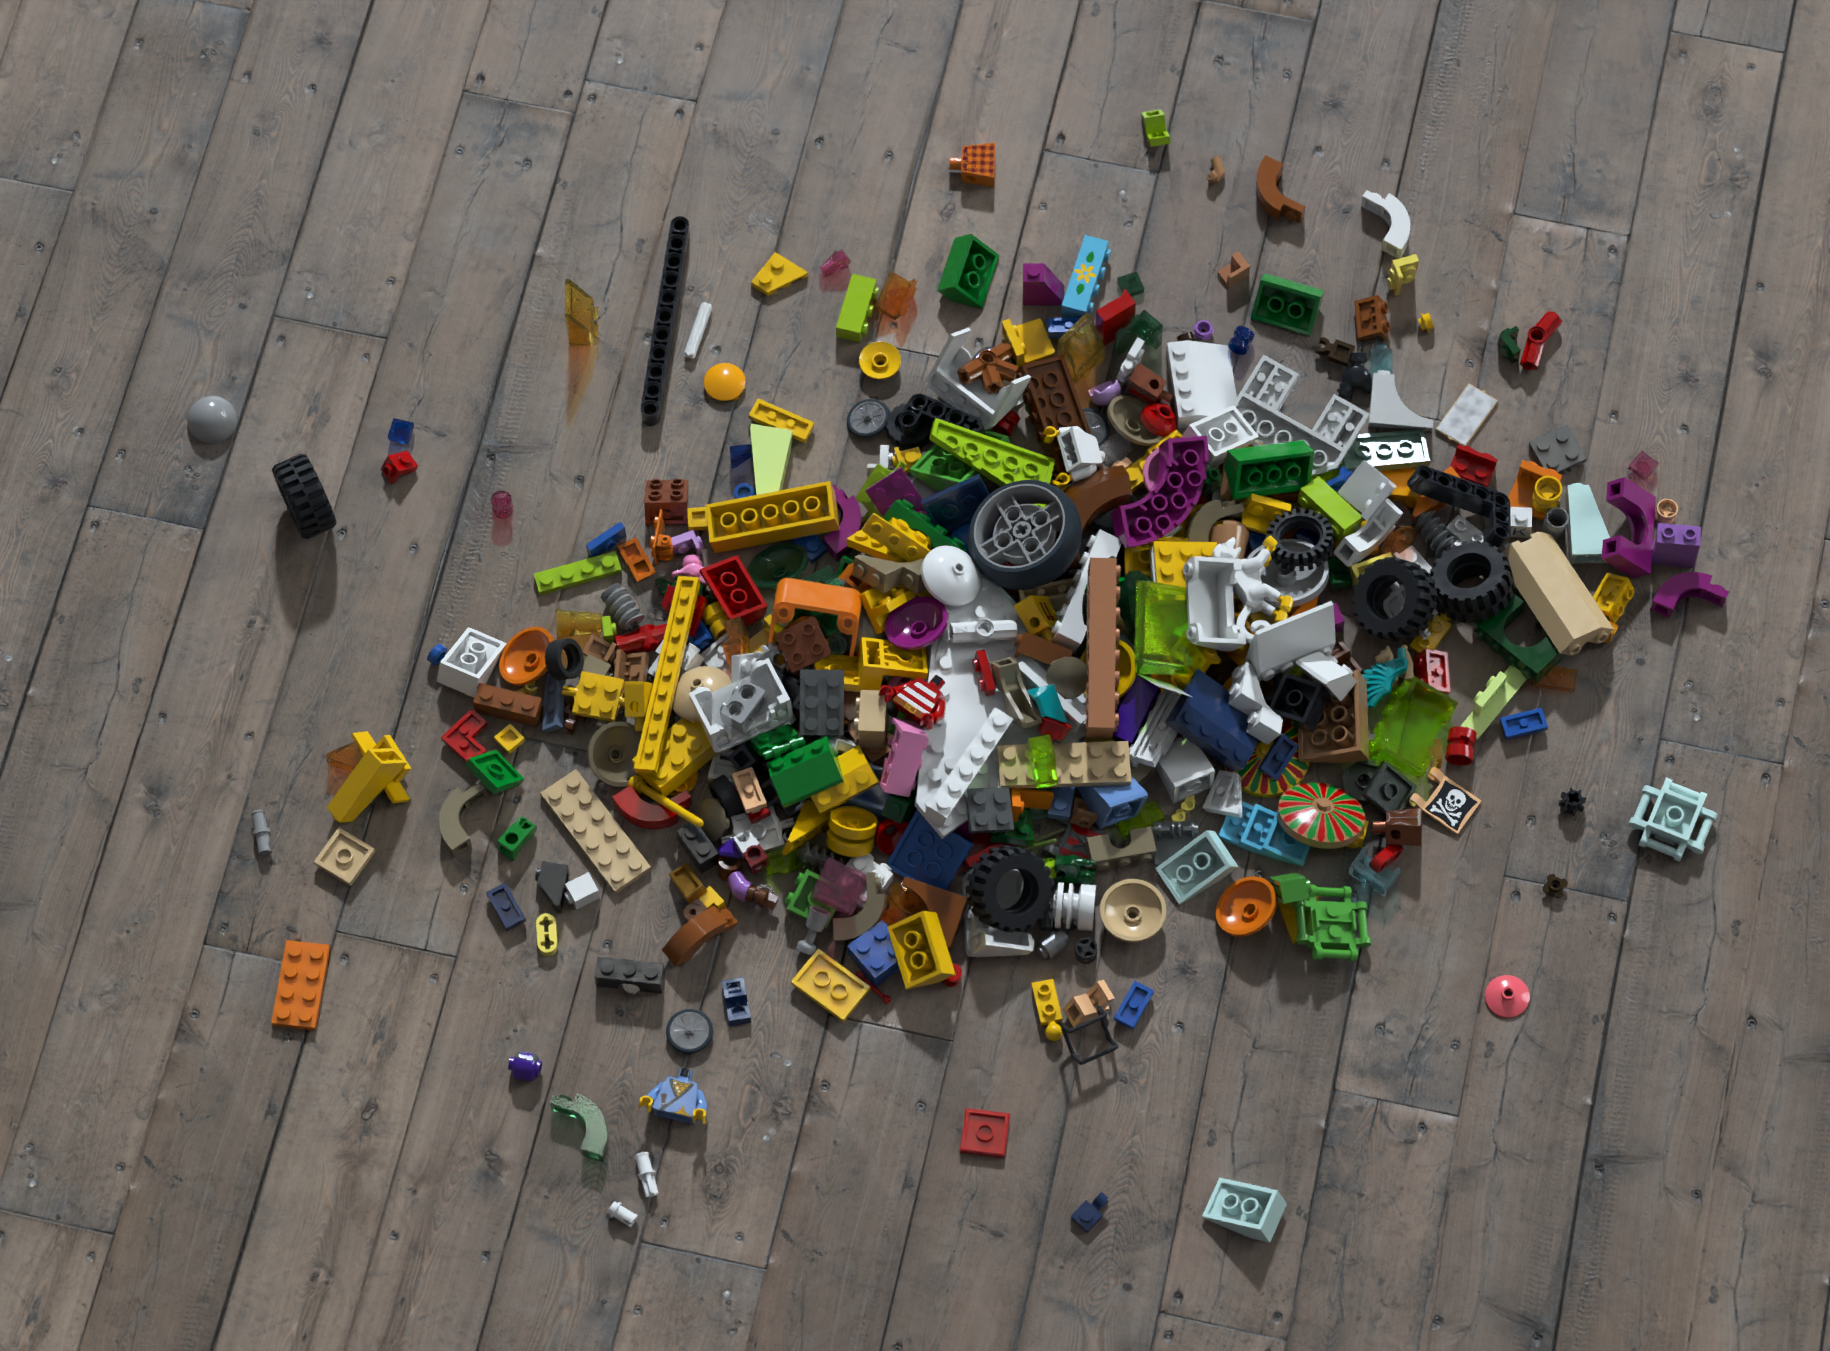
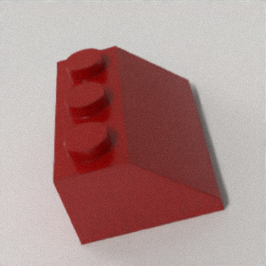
M738 555L700 569L699 572L730 623L747 626L764 619L768 605Z

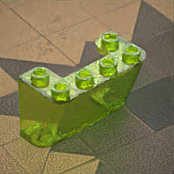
M1414 676L1408 681L1405 680L1400 686L1396 685L1390 694L1392 699L1382 711L1384 716L1373 730L1375 735L1369 741V758L1378 762L1387 760L1397 770L1420 778L1425 775L1433 758L1431 755H1428V752L1441 725L1450 721L1458 702Z

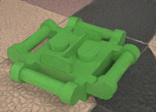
M1311 884L1312 893H1309L1310 899L1292 902L1293 908L1296 911L1298 931L1296 943L1308 945V948L1312 949L1314 960L1334 958L1348 959L1350 962H1356L1358 960V950L1356 947L1365 948L1372 945L1371 938L1368 936L1367 902L1351 903L1352 890L1350 886L1328 888L1316 887V885ZM1316 896L1341 897V902L1316 901ZM1355 912H1357L1360 938H1355L1354 934L1357 930Z

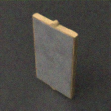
M1468 383L1435 431L1447 437L1448 441L1467 446L1496 406L1498 400L1486 394L1485 390L1481 391Z

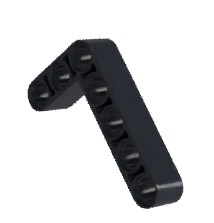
M1424 465L1419 466L1408 479L1407 485L1409 489L1417 494L1483 516L1484 542L1492 544V547L1496 546L1501 549L1511 536L1510 500L1504 493Z

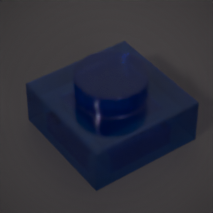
M393 418L387 436L388 440L409 444L414 423Z

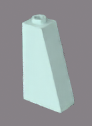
M1581 483L1567 485L1565 500L1566 512L1569 516L1567 528L1570 564L1607 563L1601 559L1603 540L1610 538L1590 486Z

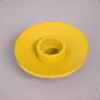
M877 341L868 344L861 351L859 364L861 370L868 377L882 380L896 374L901 365V356L894 345L884 341ZM878 362L884 363L883 365H877Z

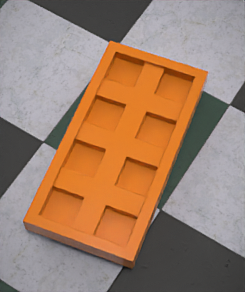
M286 940L271 1020L272 1026L316 1031L331 949L330 945Z

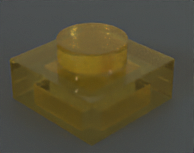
M1434 739L1432 747H1428V760H1432V768H1441L1443 760L1442 739Z

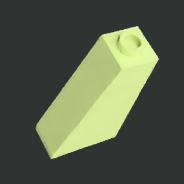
M751 424L756 495L780 491L783 487L793 443V431Z

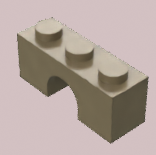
M1151 827L1129 830L1127 836L1129 845L1125 848L1114 847L1110 842L1108 834L1087 837L1085 842L1088 860L1092 859L1095 861V865L1090 867V869L1105 870L1113 865L1124 867L1131 864V862L1139 861L1140 863H1146L1151 861L1157 852Z

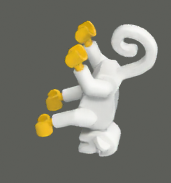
M1271 535L1262 543L1266 549H1261L1256 557L1241 559L1242 570L1236 571L1234 579H1237V584L1233 585V591L1243 604V610L1237 618L1236 625H1240L1238 632L1245 633L1246 642L1250 644L1254 635L1250 634L1245 628V621L1250 613L1254 614L1261 611L1269 617L1274 616L1275 624L1288 618L1287 613L1291 611L1294 602L1291 596H1281V592L1265 583L1262 584L1260 577L1265 568L1269 566L1272 559L1271 553L1277 545V541ZM1232 537L1227 542L1222 543V545L1221 543L1214 548L1211 557L1238 559L1241 547L1234 549L1236 539ZM1264 597H1268L1274 602H1281L1280 610L1276 611L1274 606L1264 601ZM1257 620L1251 624L1250 630L1255 632L1270 626V624L1264 620Z

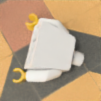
M1048 426L1043 432L1044 435L1049 434L1044 438L1046 443L1053 442L1057 436L1066 471L1070 473V475L1060 473L1055 481L1061 479L1064 482L1059 484L1057 487L1059 489L1065 488L1069 481L1077 482L1088 478L1096 472L1097 467L1105 460V453L1099 450L1095 436L1084 432L1078 426L1062 427L1059 430Z

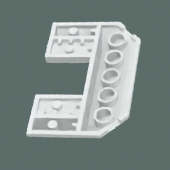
M1263 354L1233 403L1235 408L1259 436L1251 445L1262 446L1257 442L1269 445L1303 440L1315 451L1311 476L1337 469L1370 414L1333 394L1312 430L1279 412L1300 375Z

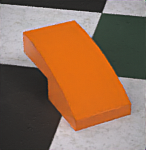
M637 537L617 546L622 559L636 582L656 574Z

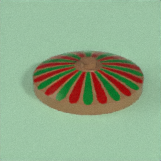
M1307 782L1292 786L1282 794L1277 807V818L1285 832L1297 841L1317 848L1333 849L1353 843L1361 835L1365 823L1364 810L1357 799L1350 796L1345 790L1326 783Z

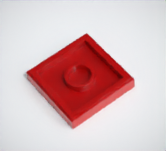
M965 1108L960 1153L1004 1158L1010 1113Z

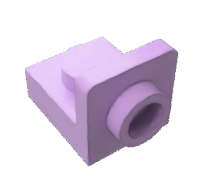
M693 530L671 538L674 554H682L689 551L690 548H694L696 555L702 556L701 549L704 548L700 536L696 537Z

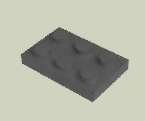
M800 669L799 736H844V670Z

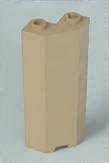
M1535 532L1530 535L1531 539L1522 543L1517 540L1503 551L1510 563L1515 586L1560 654L1572 656L1580 652L1581 647L1586 642L1602 643L1608 638V635L1614 630L1551 534Z

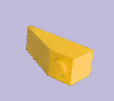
M809 800L806 801L800 808L801 812L782 853L787 855L829 829L828 824L832 810L822 815L819 813L813 800L811 802Z

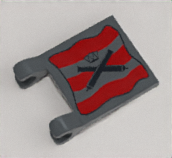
M1054 818L1053 823L1067 827L1059 848L1050 844L1042 847L1041 853L1049 857L1076 855L1079 858L1088 859L1085 849L1087 837L1108 834L1110 839L1111 833L1094 826L1088 829L1069 823L1067 820Z

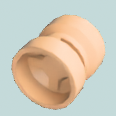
M1663 499L1658 503L1655 511V522L1657 524L1674 523L1678 512L1676 502L1671 499Z

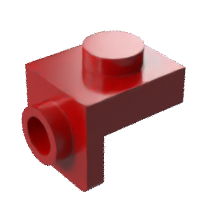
M408 451L388 455L381 467V471L390 484H394L400 475L415 472L418 464Z

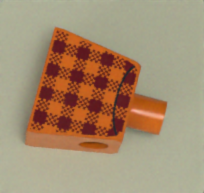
M995 143L962 147V158L950 157L949 170H961L962 182L994 187Z

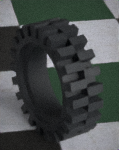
M1292 509V515L1285 511L1282 513L1283 518L1278 515L1275 517V522H1270L1266 538L1271 535L1277 541L1276 548L1271 553V560L1274 559L1277 565L1281 563L1282 568L1286 569L1290 565V571H1295L1296 566H1299V571H1304V566H1308V569L1312 570L1313 563L1319 567L1322 565L1321 560L1326 562L1328 556H1331L1332 549L1334 548L1332 525L1328 523L1326 517L1322 519L1321 513L1318 512L1315 515L1314 510H1309V513L1306 514L1305 509H1300V513L1296 514V509ZM1301 528L1314 531L1320 538L1313 548L1306 551L1288 550L1280 542L1285 533Z

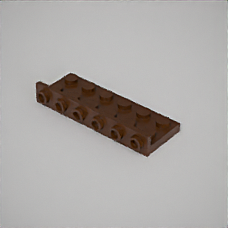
M1064 355L1022 365L1016 371V379L1026 375L1031 376L1022 398L1025 405L1028 406L1029 418L1035 426L1036 438L1042 446L1043 455L1055 459L1051 476L1053 480L1060 473H1066L1067 475H1070V473L1066 471L1057 436L1051 443L1044 442L1045 436L1049 435L1043 434L1045 428L1052 426L1059 430L1062 427L1078 426L1084 432L1092 435ZM1103 465L1098 466L1096 471L1104 469ZM1061 479L1056 480L1057 482L1064 483Z

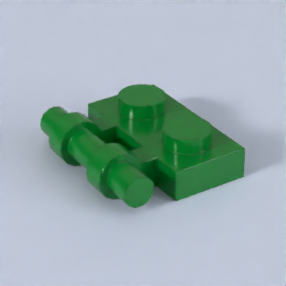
M786 724L751 738L750 743L751 747L760 756L763 755L764 759L768 760L781 757V754L785 752H793L795 749H799L800 746L805 745V740L803 737H799L790 724Z

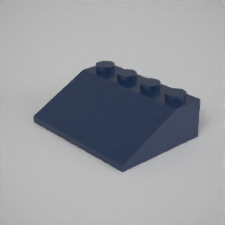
M1196 669L1184 689V692L1190 696L1181 694L1165 723L1232 772L1243 770L1252 756L1258 741L1257 738L1247 733L1248 715L1228 704L1230 694L1226 688L1201 670Z

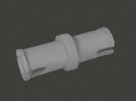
M255 810L251 812V816L253 818V836L256 837L258 855H268L272 853L269 839L271 833L270 828L267 827L265 810Z

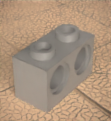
M744 679L740 685L734 688L728 702L722 704L720 708L722 723L728 724L729 727L745 734L768 702L766 690ZM747 696H752L750 699H744Z

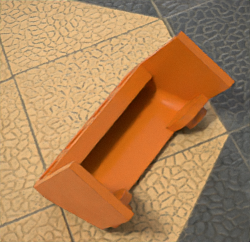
M794 578L781 579L776 587L768 643L772 644L775 622L782 624L790 622L794 617L795 608L838 615L837 626L842 633L852 635L849 656L854 657L862 600L859 596L861 593L855 588Z

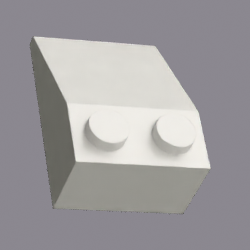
M1234 405L1190 424L1181 436V438L1207 436L1209 462L1207 465L1214 467L1223 463L1227 450L1245 448L1259 437Z
M468 627L441 660L437 682L475 697L479 683H487L507 643Z

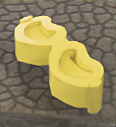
M1193 795L1185 798L1180 809H1177L1175 814L1171 816V822L1184 821L1185 813L1194 809L1195 799Z

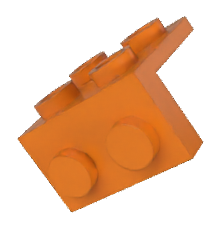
M1522 460L1517 478L1508 496L1510 507L1532 508V517L1544 520L1546 513L1537 511L1532 505L1531 500L1535 484L1543 476H1553L1561 483L1562 475L1553 469L1540 467L1535 462Z

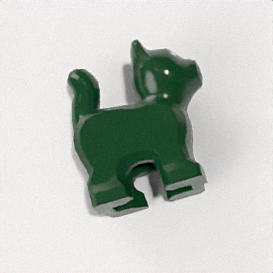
M1056 855L1054 862V871L1057 872L1055 878L1056 886H1058V882L1067 884L1077 883L1080 886L1081 884L1093 885L1097 870L1081 871V866L1093 867L1095 861L1079 858L1076 855Z

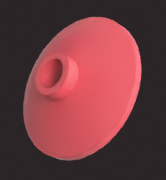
M1510 975L1496 977L1488 984L1485 991V1001L1488 1008L1494 1014L1504 1018H1513L1522 1014L1530 1000L1529 990L1525 983L1519 978ZM1510 991L1512 996L1508 997L1504 992Z

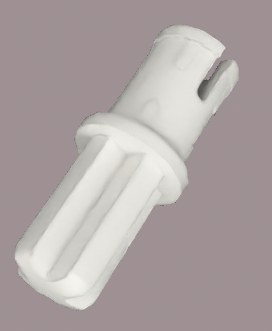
M638 1153L635 1155L639 1169L638 1178L642 1181L645 1196L649 1198L654 1197L658 1194L654 1178L656 1173L655 1170H652L649 1153Z

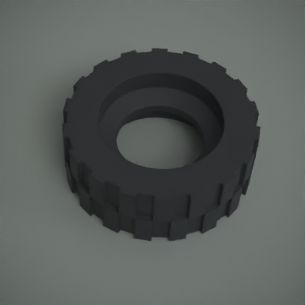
M903 403L898 407L896 406L892 412L890 411L886 421L887 437L890 439L891 444L902 450L915 447L922 449L924 445L929 443L932 426L925 423L916 436H905L899 429V416L906 404Z

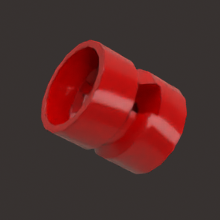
M1451 727L1448 731L1447 743L1449 745L1446 747L1445 760L1459 766L1472 764L1474 757L1473 747L1475 746L1477 733L1468 727Z

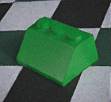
M973 234L954 238L937 291L952 302L979 309L982 308L999 254Z
M1265 273L1260 280L1250 318L1310 336L1325 291Z
M827 736L767 763L771 780L784 808L844 782L838 755Z

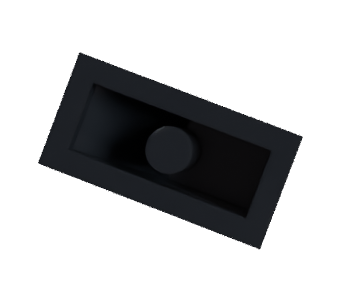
M542 861L541 868L536 870L535 881H538L541 892L557 913H561L565 898L564 893L566 892L565 884L568 883L570 874L569 867L565 864Z

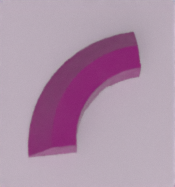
M1207 436L1167 439L1159 445V470L1150 491L1143 499L1132 504L1119 506L1111 513L1114 532L1126 549L1139 547L1164 537L1181 524L1199 500L1203 483L1207 477L1206 467L1209 462Z

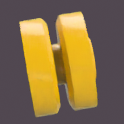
M843 806L832 810L826 836L827 847L835 853L848 857L868 855L874 847V835L878 823L876 816L864 808L855 806Z

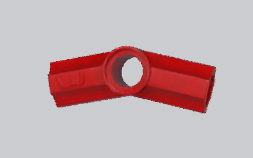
M1547 311L1540 321L1528 331L1520 361V366L1526 370L1538 369L1545 343L1562 324L1559 315L1554 311ZM1534 337H1537V338H1539L1540 340L1537 341V340H1534L1533 338H1534Z

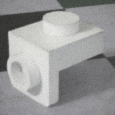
M880 445V464L889 469V466H893L891 459L893 453H889V445ZM867 464L868 477L877 464Z

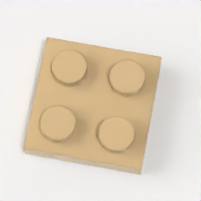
M338 827L315 859L314 864L351 886L376 851L375 848Z

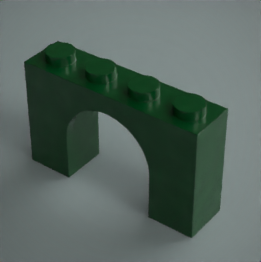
M1514 594L1512 600L1508 601L1507 607L1504 610L1501 609L1498 615L1495 617L1492 615L1486 621L1478 620L1477 623H1473L1472 632L1479 641L1487 643L1494 653H1499L1503 656L1510 666L1518 668L1526 679L1533 680L1537 684L1566 655L1559 653L1548 635L1540 643L1531 647H1520L1507 639L1504 633L1506 628L1524 611V601Z

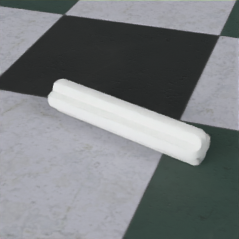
M701 303L684 351L686 358L694 359L712 311L710 303Z

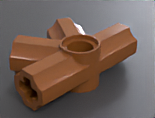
M1001 343L990 350H982L977 358L958 369L959 380L965 385L981 379L983 388L988 394L1001 390L1003 387L1001 379L1008 382L1013 381L1018 366L1008 363L1014 357L1012 347L1008 343Z

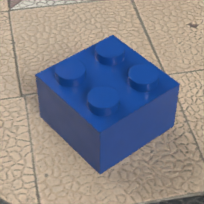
M883 920L847 946L848 956L875 987L900 969L887 929L888 926Z

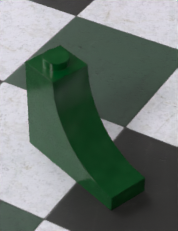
M917 786L911 791L910 797L890 794L881 815L899 824L911 821L916 810H918L915 807Z

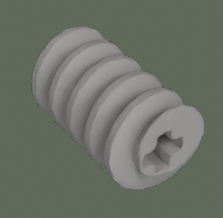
M616 583L604 590L601 594V600L605 603L606 608L610 609V614L614 616V620L618 622L619 627L629 630L642 622L645 616L644 614H639V607L634 608L636 602L630 601L631 595L626 594L627 589L625 587L620 588V583Z

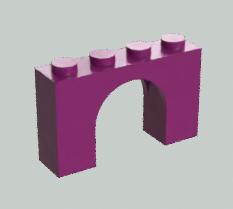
M1625 477L1607 482L1606 502L1621 510L1628 519L1631 529V540L1629 541L1621 535L1604 539L1601 559L1632 578L1651 574L1656 497Z

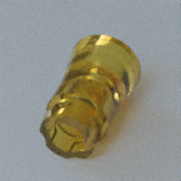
M556 609L557 639L602 633L601 613Z

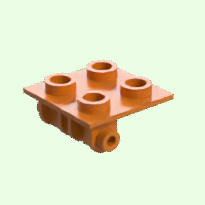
M660 509L659 517L655 516V536L652 535L650 539L651 557H654L656 566L658 565V560L670 561L674 557L672 539L668 535H663L665 525L662 509Z

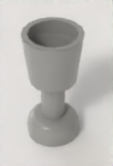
M816 906L810 907L806 927L809 930L805 940H800L797 943V950L809 955H813L816 952V946L813 942L817 932L823 931L831 915L828 911Z

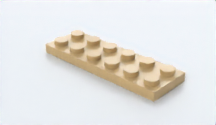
M1128 741L997 745L999 787L1018 789L1131 785L1132 782Z
M577 769L540 793L541 797L615 894L651 870V866Z

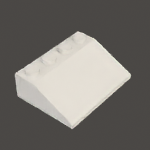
M1189 340L1167 343L1166 356L1178 429L1187 428L1190 424L1233 405L1237 395L1228 345Z
M1332 601L1255 631L1244 661L1254 666L1258 681H1268L1277 673H1288L1298 666L1296 664L1298 659L1318 651L1325 656L1328 653H1332L1336 643L1334 605Z

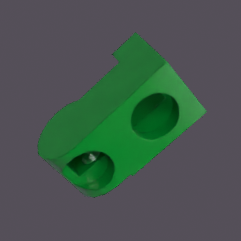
M521 816L498 839V851L511 861H514L518 856V852L534 836L537 826Z

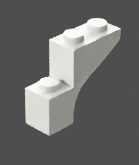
M1246 661L1242 666L1236 667L1232 673L1233 680L1232 686L1229 689L1230 697L1228 704L1248 715L1247 733L1268 745L1281 734L1283 718L1272 711L1265 702L1254 666Z

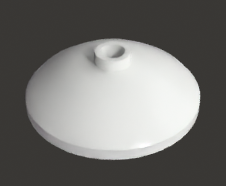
M939 546L931 550L922 562L921 576L923 583L929 593L938 601L950 606H963L972 602L979 594L982 586L981 572L972 557L963 550L953 546Z

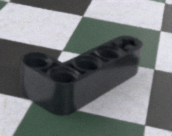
M920 393L913 395L909 399L899 416L901 430L907 437L916 436L925 423L932 426L935 418L952 424L955 421H960L955 425L986 435L980 418Z

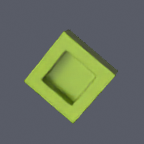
M610 616L602 617L604 639L611 644L612 642L614 643L613 636H617L616 623H611Z

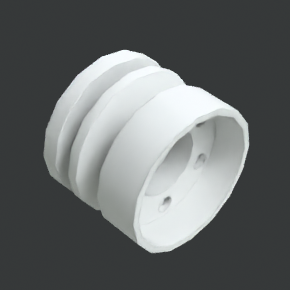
M1058 882V887L1054 894L1052 915L1055 928H1061V919H1066V929L1070 928L1072 920H1077L1078 930L1092 931L1096 885L1081 884L1079 894H1075L1073 883H1069V893H1063L1064 883Z

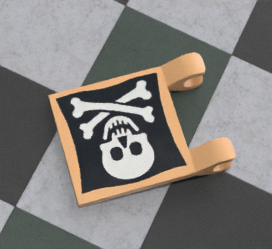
M1433 767L1429 771L1428 778L1439 783L1438 787L1427 802L1421 796L1414 793L1409 800V805L1414 808H1422V812L1458 835L1481 803V800L1446 777L1438 768Z

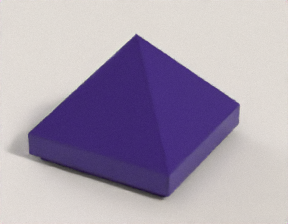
M731 838L716 848L720 856L741 857V853Z

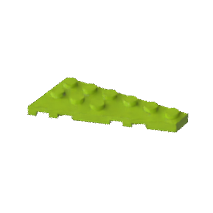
M935 418L929 439L1002 487L1021 480H1038L1050 484L1055 459ZM1033 504V505H1037V506L1043 508V507H1045L1046 504Z

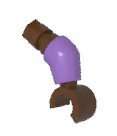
M719 856L717 874L720 879L728 881L734 897L743 902L747 900L753 902L755 900V903L772 910L775 909L779 896L771 894L764 889L757 890L758 887L753 886L752 882H749L741 872V858L736 860V865L727 866L724 864L725 858Z

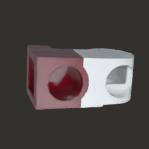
M749 829L732 837L752 875L769 866L768 856Z

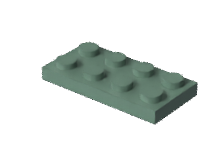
M1415 429L1360 434L1356 437L1343 459L1344 466L1352 472L1364 460L1378 471L1416 468L1421 465L1430 466L1424 430Z

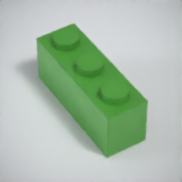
M1293 872L1269 877L1270 884L1274 887L1279 902L1286 904L1310 899L1309 893H1312L1309 880H1306L1305 876Z

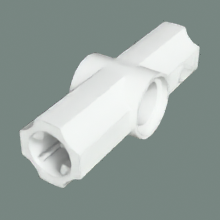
M983 618L977 622L951 623L949 626V636L952 643L976 642L983 645L989 641L1015 640L1017 638L1015 620L991 621ZM979 629L986 630L988 634H982Z

